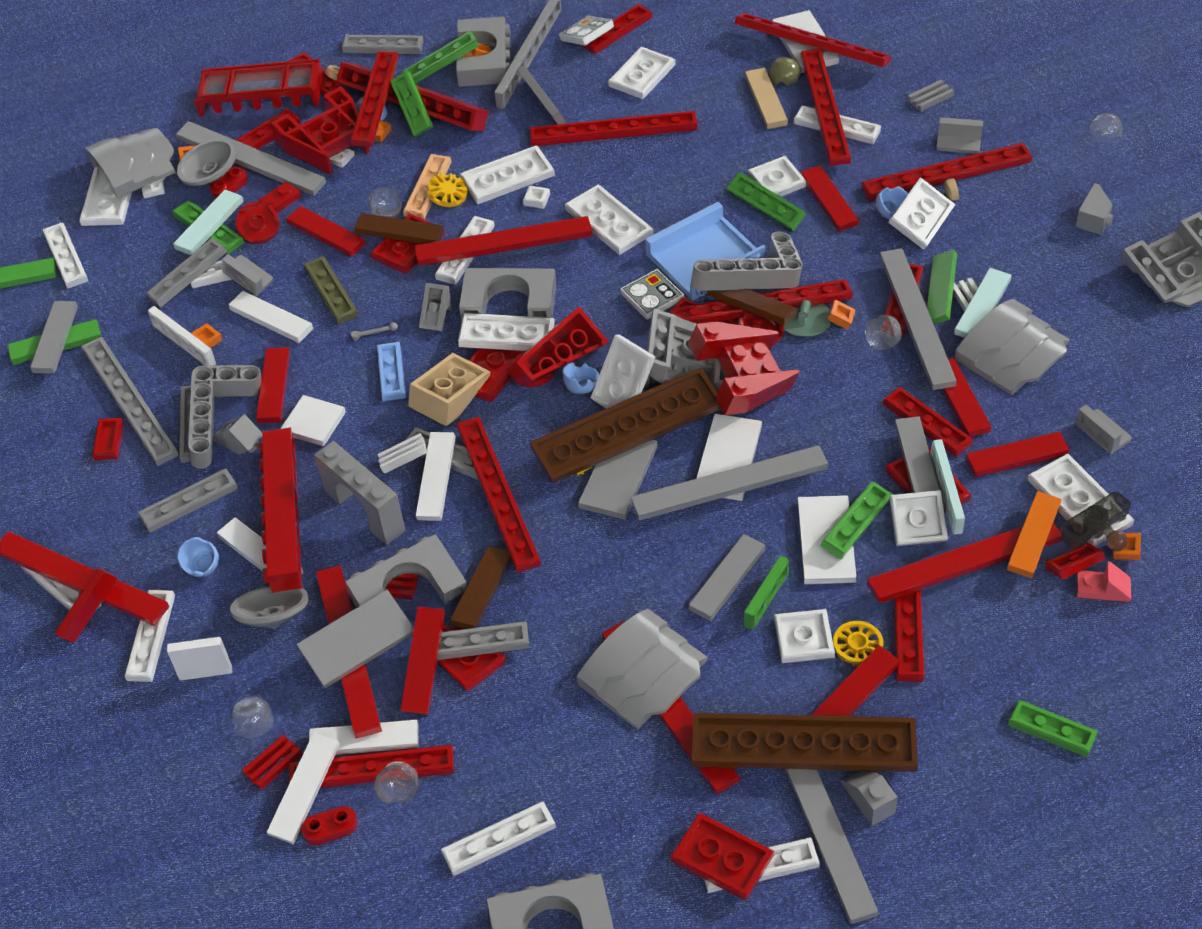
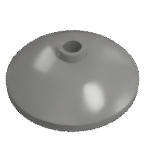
M223 138L202 142L183 156L177 167V175L184 184L191 186H203L215 182L223 177L233 166L237 155L236 148L231 141Z
M270 586L258 588L243 594L231 604V616L244 625L258 628H276L302 612L308 603V594L303 588L272 593Z

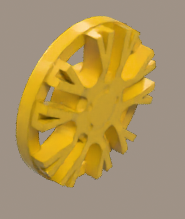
M440 173L430 179L427 186V194L439 206L456 207L465 201L467 187L463 183L464 180H461L460 177L456 178L455 174L443 175ZM440 196L443 199L440 201L436 197Z
M864 621L844 623L836 630L833 637L834 651L842 662L851 663L854 667L855 665L858 667L868 657L866 652L872 653L878 645L883 647V637L880 631L872 624ZM858 627L859 632L852 633L850 628ZM865 628L868 629L866 634L863 633ZM875 635L878 640L871 641L869 638ZM837 640L845 641L846 643L838 644ZM854 654L855 658L849 657L848 655Z

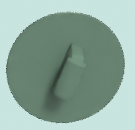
M804 300L801 307L797 308V315L784 325V331L799 337H811L821 334L831 325V321L827 320L830 309L825 304L811 306L810 301Z

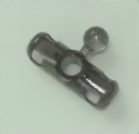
M1119 492L1110 493L1062 524L1061 538L1063 542L1070 548H1077L1081 542H1087L1092 538H1100L1105 535L1107 537V545L1111 550H1123L1127 546V537L1121 531H1115L1111 526L1117 523L1121 517L1124 518L1128 515L1131 507L1130 501ZM1109 499L1112 507L1110 510L1103 507L1104 503ZM1069 524H1071L1072 534L1065 529Z

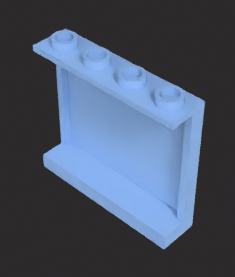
M719 202L645 239L646 255L692 301L707 294V291L696 290L691 286L693 265L696 261L765 258V246L762 245L756 248L723 217V206Z

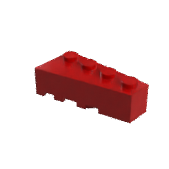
M578 307L506 370L523 387L566 366L570 362L579 360L608 344L609 341L585 312Z

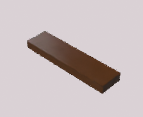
M361 213L354 226V231L357 234L426 244L440 241L444 233V226Z
M748 289L707 291V295L783 326L797 315V308Z
M488 546L450 619L451 626L463 629L478 627L511 561L507 550Z

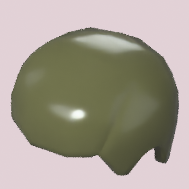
M779 57L773 61L768 76L774 85L783 82L786 86H789L800 78L801 67L797 61L789 57Z

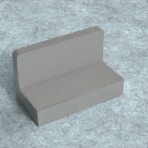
M940 117L936 150L979 154L983 121Z
M227 254L222 259L223 273L255 296H258L273 282L271 275L243 255H239L234 259Z
M1087 405L1079 409L1076 426L1110 455L1131 442L1132 436L1101 410L1095 409L1093 411Z

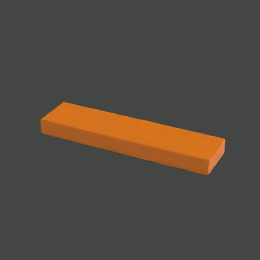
M1037 491L1009 561L1008 571L1032 579L1060 507L1061 498Z

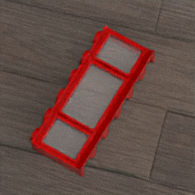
M319 58L201 69L202 74L197 96L193 101L200 117L204 116L207 103H211L214 112L219 114L223 108L221 102L231 101L234 111L240 112L242 110L241 100H251L253 108L260 110L262 107L261 99L271 98L273 107L280 108L282 104L281 97L290 96L293 105L299 107L302 101L300 95L309 94L311 95L314 107H318L324 74Z

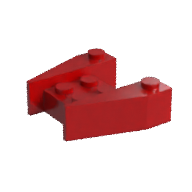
M342 87L324 95L326 112L301 125L289 114L271 122L274 140L286 153L328 174L332 173L330 157L352 146L350 140L359 114L353 98ZM360 146L367 154L370 153L369 146Z
M722 322L696 324L688 341L696 360L718 358L727 378H724L715 396L724 415L746 413L790 391L799 374V370L780 371L770 353L779 334L778 331Z

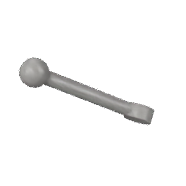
M392 322L389 326L363 332L353 331L351 337L353 340H358L361 336L388 330L396 331L398 325Z

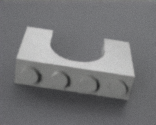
M505 17L458 20V38L472 30L478 43L489 45L493 49V51L483 56L461 57L457 59L456 71L459 87L500 84L510 67V63L507 62H511L510 50H507L511 49L510 24L506 25Z
M465 268L459 305L461 321L464 313L486 314L489 300L494 295L503 291H518L529 298L527 306L528 317L553 318L556 293L555 269Z
M332 441L314 454L324 491L339 504L354 494L366 512L371 532L382 542L388 545L406 531L397 494L335 441Z
M436 534L420 539L416 545L408 549H400L393 557L385 561L380 560L374 563L370 569L364 572H357L345 581L347 593L356 608L384 592L392 579L406 573L418 574L428 579L444 604L463 595L467 588L466 580Z
M584 874L578 879L569 881L556 880L550 885L541 887L529 886L522 891L514 893L501 892L491 898H487L492 929H526L534 916L548 909H563L572 913L579 920L582 929H614L601 874Z

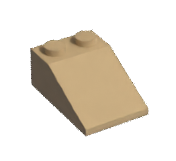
M452 353L410 384L408 407L447 426L463 413L478 390L489 378L490 371Z

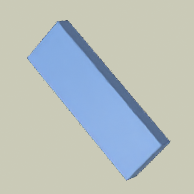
M400 342L377 345L383 402L406 398Z

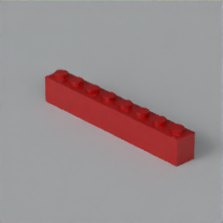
M341 62L336 82L365 92L372 69L356 63ZM391 84L386 100L400 104ZM416 85L428 115L469 130L484 131L489 113L488 110Z
M291 427L263 431L262 442H259V451L263 459H259L261 473H264V476H260L261 490L264 491V494H260L262 509H265V512H261V521L265 530L261 531L263 545H266V549H262V558L267 568H263L262 571L264 583H269L272 593L303 588L296 446Z

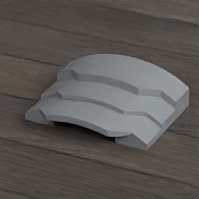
M158 128L141 130L137 133L123 135L118 138L100 140L83 148L86 158L94 168L98 166L105 174L109 188L117 198L176 173L169 161L173 155L174 148Z
M1200 212L1180 221L1176 232L1149 245L1141 240L1123 249L1121 258L1133 273H1138L1147 286L1154 290L1163 303L1173 302L1188 308L1202 302V215Z
M1010 299L995 307L974 326L956 349L955 360L1010 395H1013L1026 382L1038 381L1054 363L1066 355V345L1070 342V339L1053 330L1048 323L1034 316L1032 309L1015 299Z
M653 309L646 351L656 358L649 376L664 384L701 367L718 392L724 378H727L718 358L697 361L688 344L696 324L674 314Z
M645 609L619 626L597 648L577 675V682L581 688L638 730L652 715L666 713L672 704L692 684L700 679V667L708 660V657L690 645L681 635L669 628L666 621L649 609Z

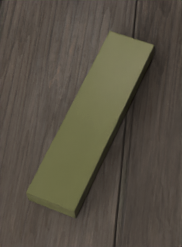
M324 256L304 263L305 271L338 325L359 317L357 309Z

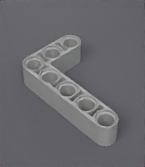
M774 232L770 239L768 258L698 260L693 265L691 286L701 291L795 288L799 285L803 264L790 235L784 232Z
M254 365L198 366L192 371L188 447L190 463L193 467L199 469L206 468L212 462L214 397L255 396L259 394L261 371L258 367Z

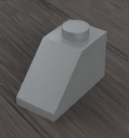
M1094 183L1079 209L1076 227L1102 235L1104 229L1111 226L1114 215L1111 214L1112 203L1099 184Z
M245 414L226 422L213 435L214 442L239 455L247 451L249 453L253 452L259 446L258 441L262 438V432Z
M857 771L841 780V784L871 826L896 814L898 797L882 775L874 771Z

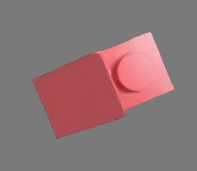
M1107 561L1105 572L1080 571L1077 573V598L1131 602V578L1110 561Z

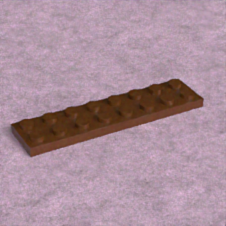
M700 367L530 442V448L549 480L554 484L720 410L721 407L715 397L717 391Z
M693 713L692 767L917 772L916 719L908 717Z

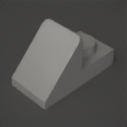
M426 283L419 328L443 332L446 311H451L449 286Z

